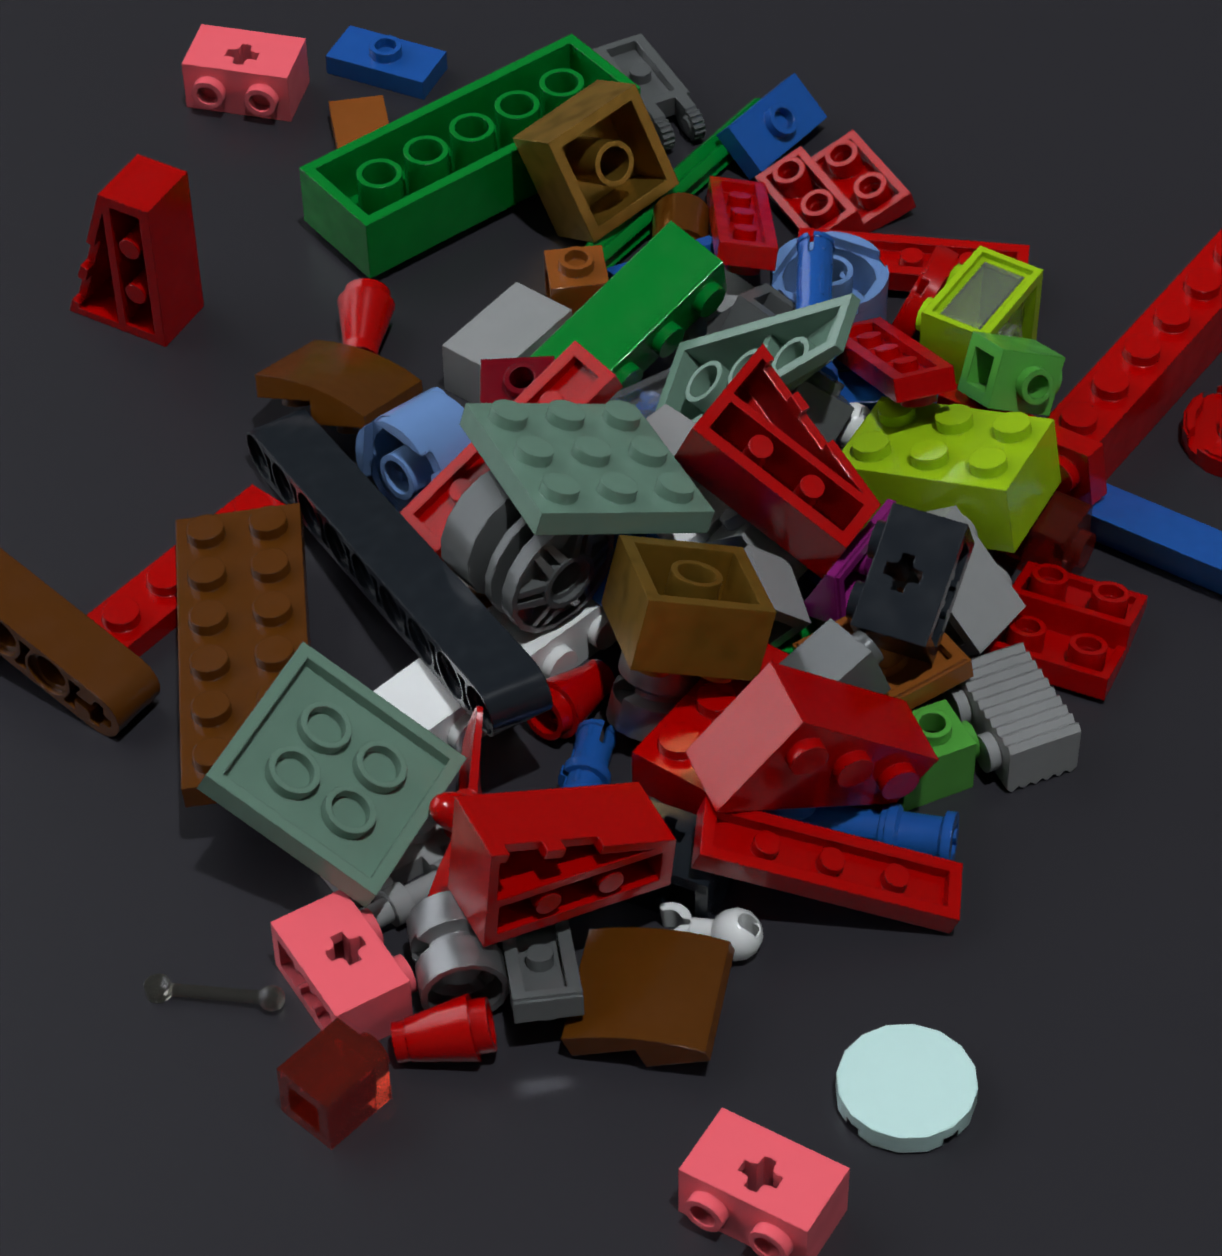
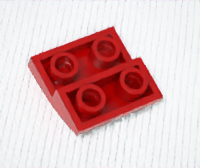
M851 130L812 157L800 146L755 176L757 182H765L770 199L798 231L799 227L869 233L916 207L911 192L854 130Z
M1028 561L1012 586L1026 607L984 650V654L1023 642L1025 650L1030 651L1032 660H1036L1038 669H1042L1044 678H1048L1049 684L1105 700L1137 632L1147 605L1148 596L1130 591L1124 585L1117 582H1100L1069 573L1063 567L1055 564H1038Z

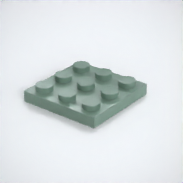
M506 399L496 400L493 403L465 404L459 425L534 535L708 533L715 513L714 509L635 404L621 400H611L606 404H575L567 400H554L550 403H517Z
M302 642L205 775L197 789L367 908L429 817L430 801L436 795L446 791L467 758L308 644Z

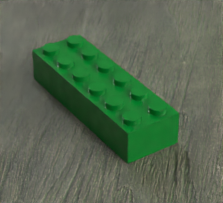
M570 34L299 167L304 221L371 279L538 193L512 137L598 79L635 84L640 96L641 87L575 35Z

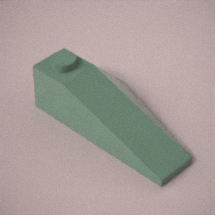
M851 293L679 343L656 410L667 404L697 423L762 343L774 358L771 366L790 392L844 352L861 300Z

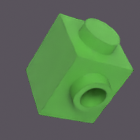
M973 331L957 390L989 409L1049 416L1054 397L1061 387L1062 368L1065 357L1034 339Z
M946 699L912 711L939 760L919 779L916 788L906 796L901 797L897 802L903 805L904 811H909L973 787L975 759L980 756L979 739L973 726L967 720L961 721Z

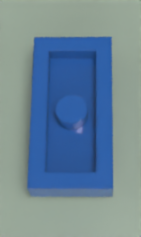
M351 25L325 56L328 74L422 100L427 97L448 69L447 51Z
M793 73L716 136L748 179L751 180L824 121L827 115L798 76Z

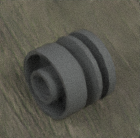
M491 470L481 475L461 495L447 518L441 536V557L450 569L477 593L485 594L491 604L499 612L505 613L509 620L520 630L531 633H540L554 629L573 617L594 596L608 573L614 555V534L534 535Z

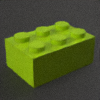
M881 396L842 450L881 505L876 512L887 499L895 500L896 504L924 512L956 505L960 512L974 524L978 538L986 549L1010 553L1016 552L1062 481L1054 419L1028 416L1022 412L1004 413L974 409L963 404L944 405L936 403L923 407L906 408L902 407L900 403H895L889 397Z

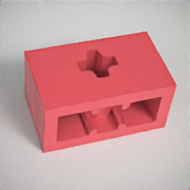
M201 24L181 64L187 107L292 122L310 82L306 38Z
M341 890L270 922L277 968L340 1059L391 1035V1022L404 1020L405 1017L413 1015L411 994L417 992L418 987L409 963L401 954L392 956L384 945L381 928L373 913L368 908L359 910L352 899Z
M722 1107L678 1169V1211L687 1215L701 1229L709 1232L719 1231L750 1246L759 1256H817L848 1209L850 1168Z

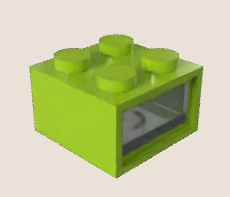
M979 245L963 265L957 264L954 266L945 286L934 298L928 297L921 305L915 322V328L920 332L919 343L954 366L956 384H959L973 331L1036 340L1044 270Z

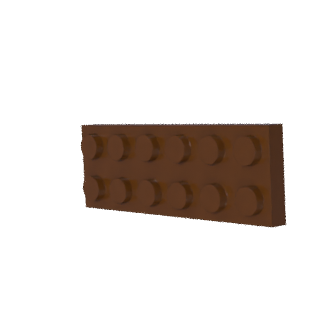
M300 503L264 506L257 509L213 515L205 514L175 520L181 791L186 808L217 804V802L198 790V785L301 643L305 642L311 647L304 522Z

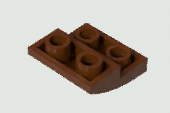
M313 340L255 374L257 397L281 399L282 405L287 407L310 405L311 416L319 425L336 426L337 432L342 434H358L359 430L373 419L423 392L422 380L391 360L355 346L324 340Z
M612 927L589 929L579 967L585 1015L566 1017L561 1037L562 1042L572 1056L636 1050L646 1067L710 1061L735 952L734 947L727 940L661 928Z

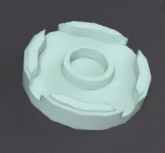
M916 1024L885 1025L862 1034L844 1051L836 1072L837 1106L845 1122L848 1118L850 1123L858 1128V1136L871 1145L897 1153L928 1152L943 1146L945 1138L952 1136L957 1130L959 1135L969 1125L977 1104L978 1084L976 1069L963 1047L941 1031Z

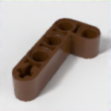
M0 548V655L91 728L108 737L116 736L160 693V683L156 674L139 656Z

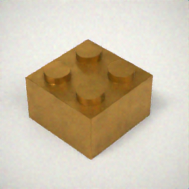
M598 79L512 137L555 231L561 237L595 243L679 184L635 84Z
M628 535L618 536L601 604L630 670L656 678L666 677L670 674L700 676L705 680L715 683H728L733 679L752 681L760 672L777 612L744 548Z

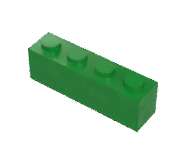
M670 221L530 357L554 356L556 359L576 340L613 372L623 387L609 401L616 400L618 397L625 398L636 389L643 377V372L659 357L665 358L677 349L679 343L683 340L685 331L701 316L703 318L710 316L721 305L727 291L723 261L674 222Z

